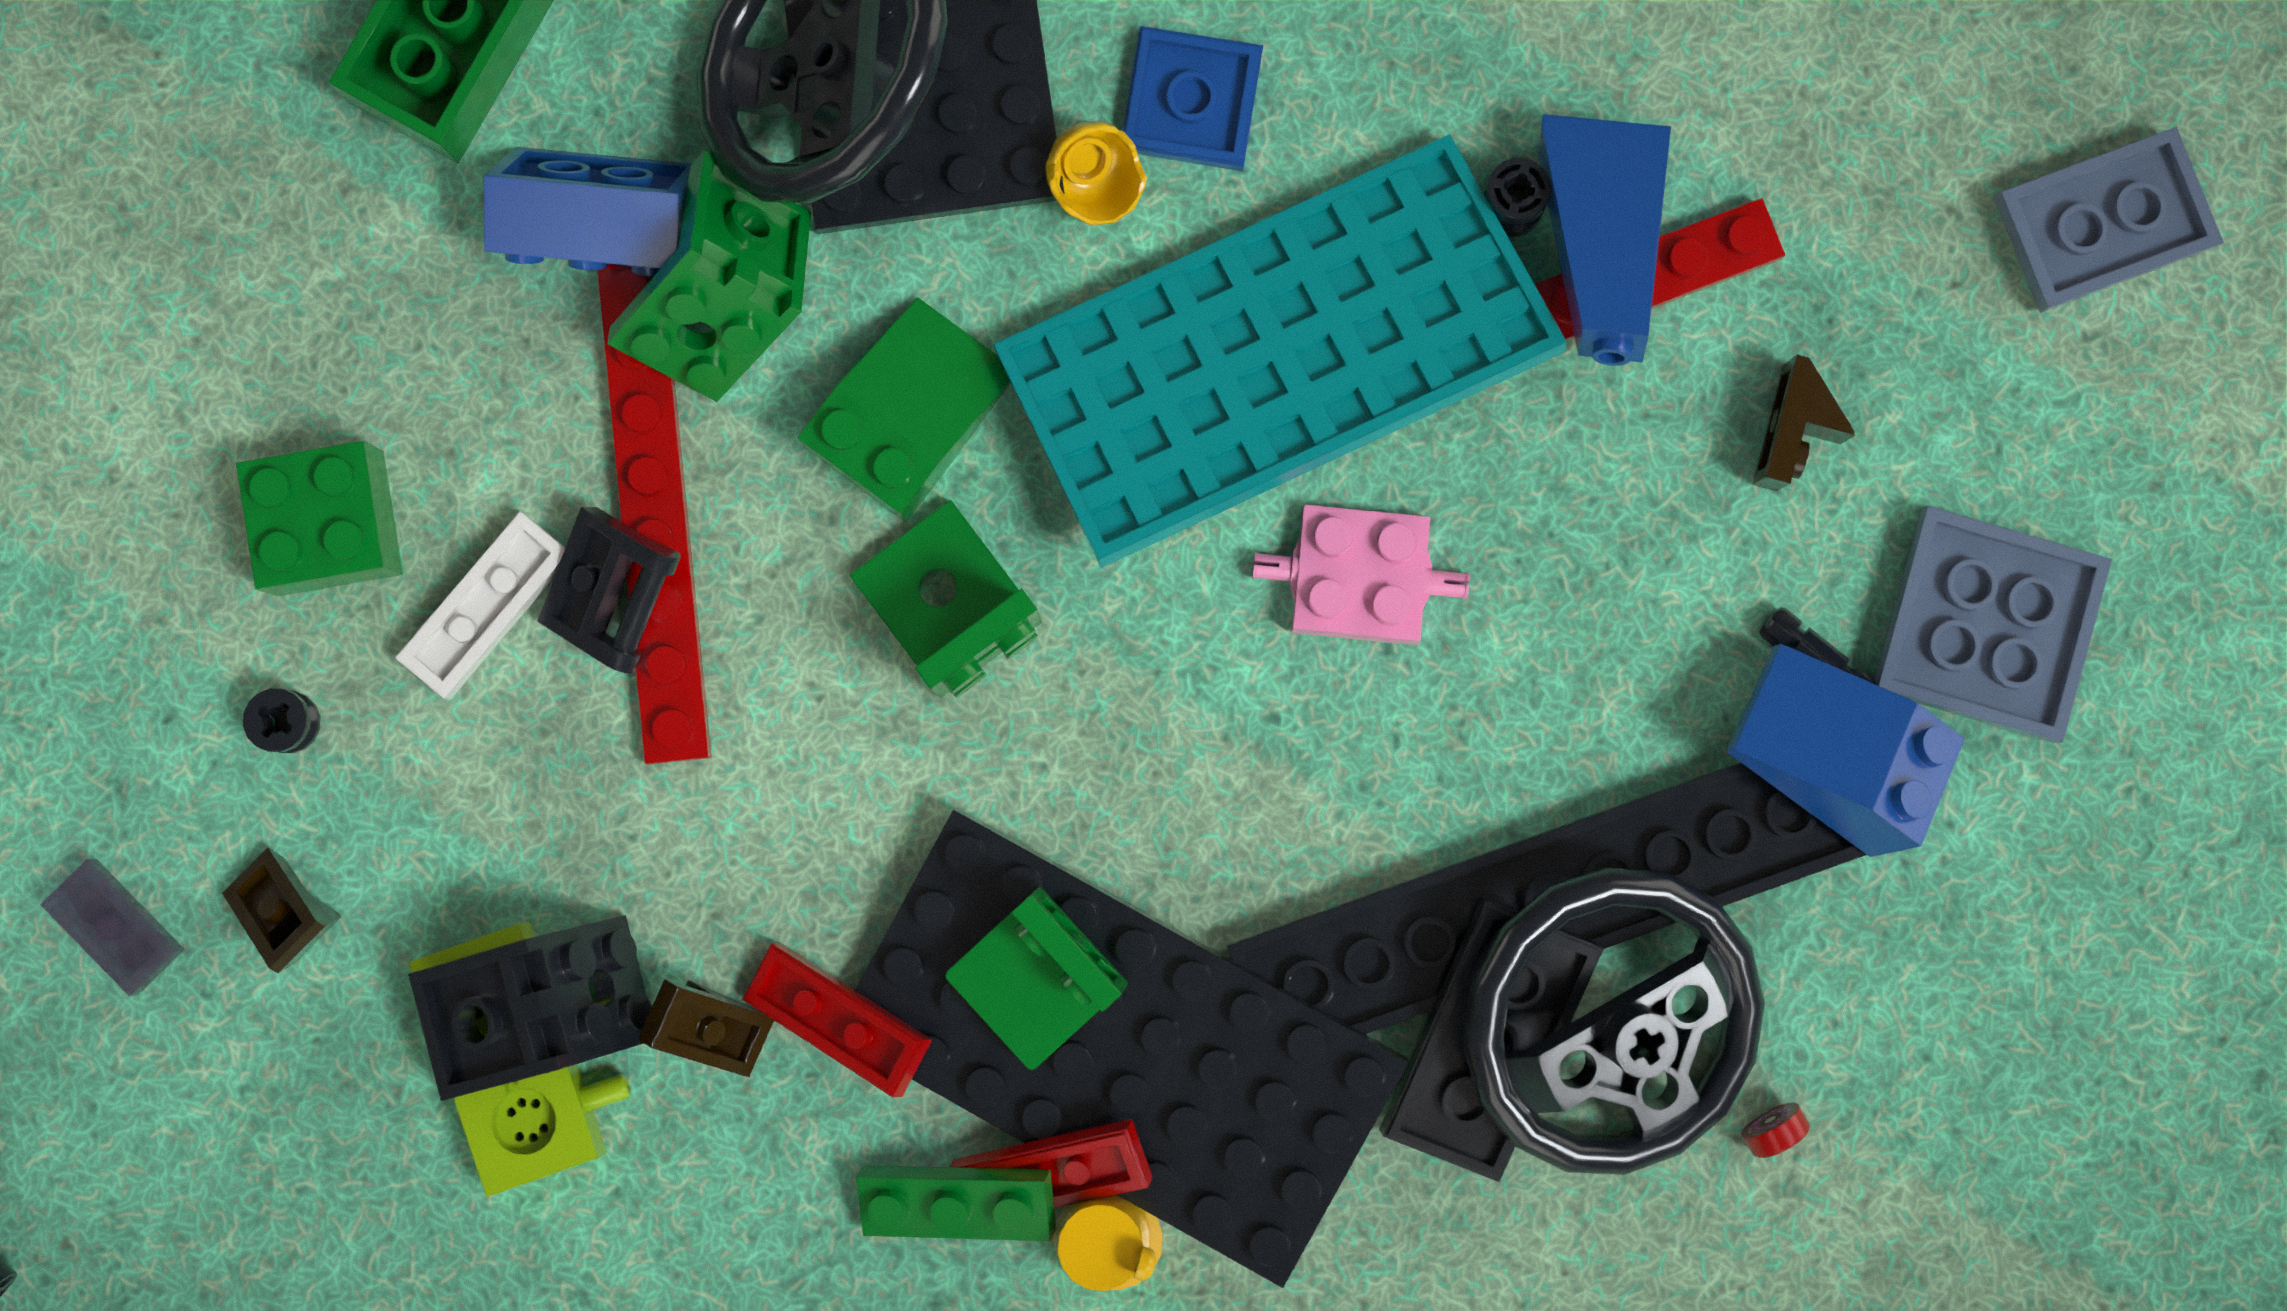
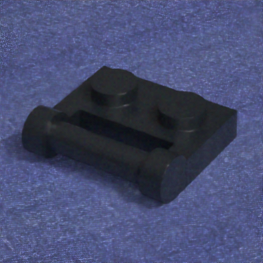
M581 507L537 622L605 666L623 673H635L643 654L638 649L664 580L666 576L674 575L681 555L666 545L653 542L598 507ZM634 561L641 565L642 568L616 635L613 638L606 633V630Z

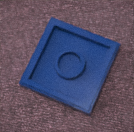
M1140 26L1123 131L1134 142L1138 155L1243 171L1263 45Z

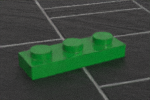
M864 1165L856 1176L863 1236L1051 1241L1056 1231L1051 1170Z

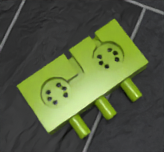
M530 922L519 923L409 962L413 973L535 936ZM478 1006L475 1013L476 1025L479 1031L486 1037L488 1033V1019L484 1011ZM578 1064L560 1070L455 1097L454 1101L486 1198L597 1159L606 1154L607 1151L593 1110L631 1096V1089L626 1076L620 1073L585 1086Z

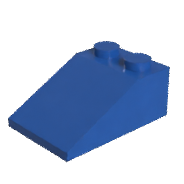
M1779 644L1773 646L1726 752L1869 857L1922 846L1965 738L1919 703L1788 646Z

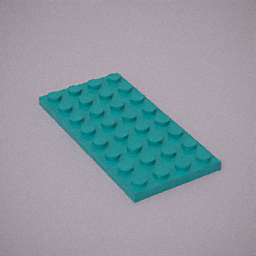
M1449 134L993 345L1100 568H1103L1565 352L1567 341Z

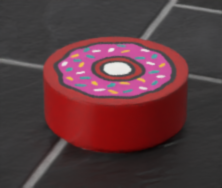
M1790 1102L1776 1106L1748 1123L1742 1130L1741 1135L1753 1156L1767 1158L1780 1154L1799 1143L1808 1134L1810 1123L1799 1104Z

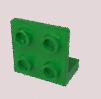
M1038 887L946 972L948 982L1030 1070L1036 1069L1099 1010L1103 1012L1123 994L1128 985L1125 978L1041 887Z

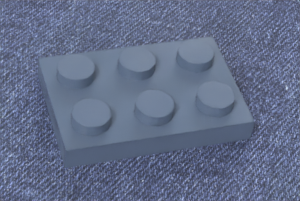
M2177 127L2004 190L1994 197L2040 313L2209 251L2224 243Z

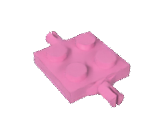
M1304 505L1300 540L1292 556L1255 552L1252 579L1262 578L1290 581L1289 587L1294 600L1291 633L1418 645L1421 640L1423 608L1430 595L1467 600L1470 574L1467 572L1456 573L1432 570V563L1428 553L1430 517Z

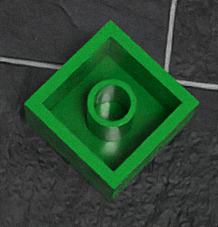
M365 441L236 463L255 590L275 596H284L403 575L384 451Z

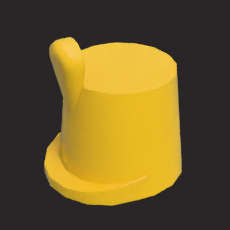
M1112 1195L1062 1206L1056 1217V1231L1052 1241L1062 1269L1073 1282L1088 1290H1122L1137 1285L1141 1281L1148 1280L1152 1275L1162 1253L1163 1233L1157 1217L1118 1195Z

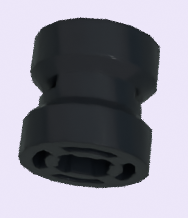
M1512 158L1503 161L1493 170L1484 192L1487 201L1507 236L1518 237L1534 229L1538 225L1551 196V182L1547 172L1538 163L1528 158ZM1523 188L1527 191L1528 198L1526 193L1523 191Z

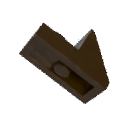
M1798 354L1782 366L1752 484L1773 491H1778L1791 484L1792 478L1799 479L1801 477L1810 449L1809 442L1802 441L1803 434L1837 444H1842L1855 436L1851 424L1811 359Z
M268 847L222 892L268 968L276 973H280L295 964L341 918L337 911L309 895L286 859Z
M664 979L638 1040L652 1049L750 1077L774 1020L761 1011L688 980L685 986Z

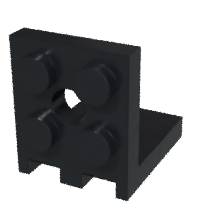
M626 915L520 940L408 974L441 1101L560 1070L644 1044L638 1040V1037L652 1008L651 1002L647 997L637 959L636 944L631 936ZM589 980L595 990V1002L589 991ZM478 1006L484 1011L488 1019V1033L486 1037L479 1031L476 1025L475 1013Z

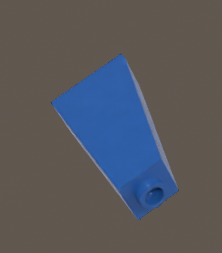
M1543 114L1538 157L1540 166L1547 172L1551 182V196L1548 201V208L1578 356L1592 357L1596 362L1609 366H1621L1628 364L1630 361L1643 363L1649 336L1671 126Z

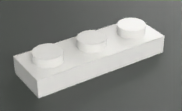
M520 511L396 656V659L443 699L451 700L553 580L565 546L529 516Z

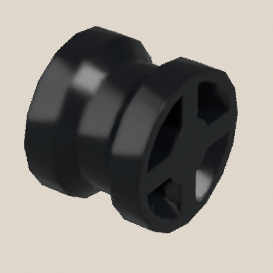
M269 688L257 693L248 702L243 713V728L247 738L262 750L278 753H297L306 749L315 741L320 730L321 716L316 704L308 696L297 691ZM270 716L275 719V725L277 728L275 733H272L274 728L272 725V718H270Z

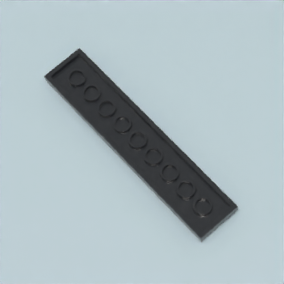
M1738 762L1230 943L1226 947L1232 961L1358 1031L1368 1034L1432 1010L1482 896L1520 911L1549 886L1604 867L1666 871L1716 898L1723 907L1867 854L1747 766ZM1611 907L1570 921L1562 929L1594 941L1606 949L1678 922L1652 909Z

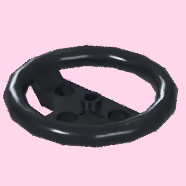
M722 0L710 21L697 74L700 131L721 174L763 202L812 203L862 180L904 139L935 84L948 28L946 0H905L907 23L896 68L888 55L876 49L880 0H851L843 14H841L842 9L848 0H813V7L785 44L763 50L745 47V42L767 0ZM797 70V74L794 81L788 87L792 75ZM738 111L773 118L793 115L802 125L800 155L788 162H772L753 150L738 122ZM841 116L838 128L831 134L835 121Z
M1604 867L1547 887L1500 927L1470 981L1462 1044L1478 1102L1514 1147L1568 1173L1626 1175L1681 1155L1727 1115L1757 1061L1765 999L1753 948L1716 898L1666 871ZM1611 907L1652 909L1691 929L1698 938L1694 951L1691 954L1527 1049L1505 1051L1503 1035L1509 994L1532 953L1568 922ZM1686 985H1695L1696 1000L1693 1006L1685 1013L1673 1014L1672 1000L1676 992ZM1722 1021L1718 1050L1695 1089L1688 1074L1704 1030ZM1583 1050L1585 1053V1064L1581 1072L1573 1078L1560 1079L1559 1066L1563 1058L1572 1051ZM1665 1072L1667 1084L1663 1093L1656 1099L1644 1101L1642 1098V1088L1648 1078ZM1594 1097L1624 1105L1634 1127L1633 1130L1619 1135L1574 1133L1540 1116L1538 1113L1566 1112L1586 1099Z

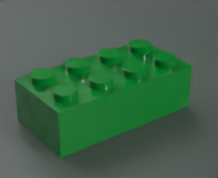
M376 0L328 83L349 104L459 164L554 0Z

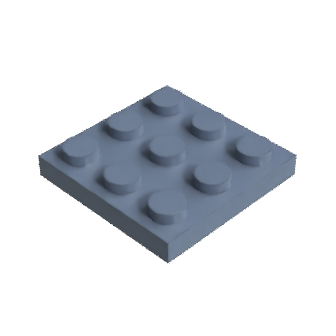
M1926 506L1921 508L1874 677L1875 685L1921 705L2051 743H2062L2112 559L1935 507Z

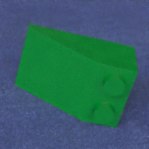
M917 298L839 382L797 438L809 452L907 523L1011 383L998 356L920 298Z

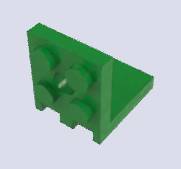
M704 150L690 166L679 248L610 326L607 344L718 402L802 312L811 212L796 203L760 201L721 174L713 155ZM700 321L710 325L713 330L706 333H696L685 328L683 324H695Z
M949 500L849 575L916 664V671L928 687L940 698L949 692L957 698L971 689L987 675L981 667H984L1001 653L1007 659L1019 653L1038 637L1034 628L1043 623L1036 606L1022 588L1019 590L952 500ZM935 571L949 573L954 577L957 584V591L953 600L941 607L927 604L922 599L920 593L923 579Z

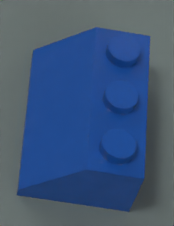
M515 147L484 175V252L505 253L506 261L517 264L540 263L546 257L567 259L570 267L580 270H600L606 268L608 263L632 266V272L635 274L655 276L679 248L689 172L692 164Z

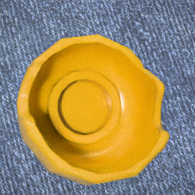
M1101 120L1077 123L1059 136L1053 143L1046 163L1048 185L1056 201L1070 216L1090 226L1114 224L1135 209L1146 187L1147 176L1141 166L1134 142L1124 131L1118 130L1114 125ZM1061 176L1063 178L1065 194L1062 192L1059 185Z

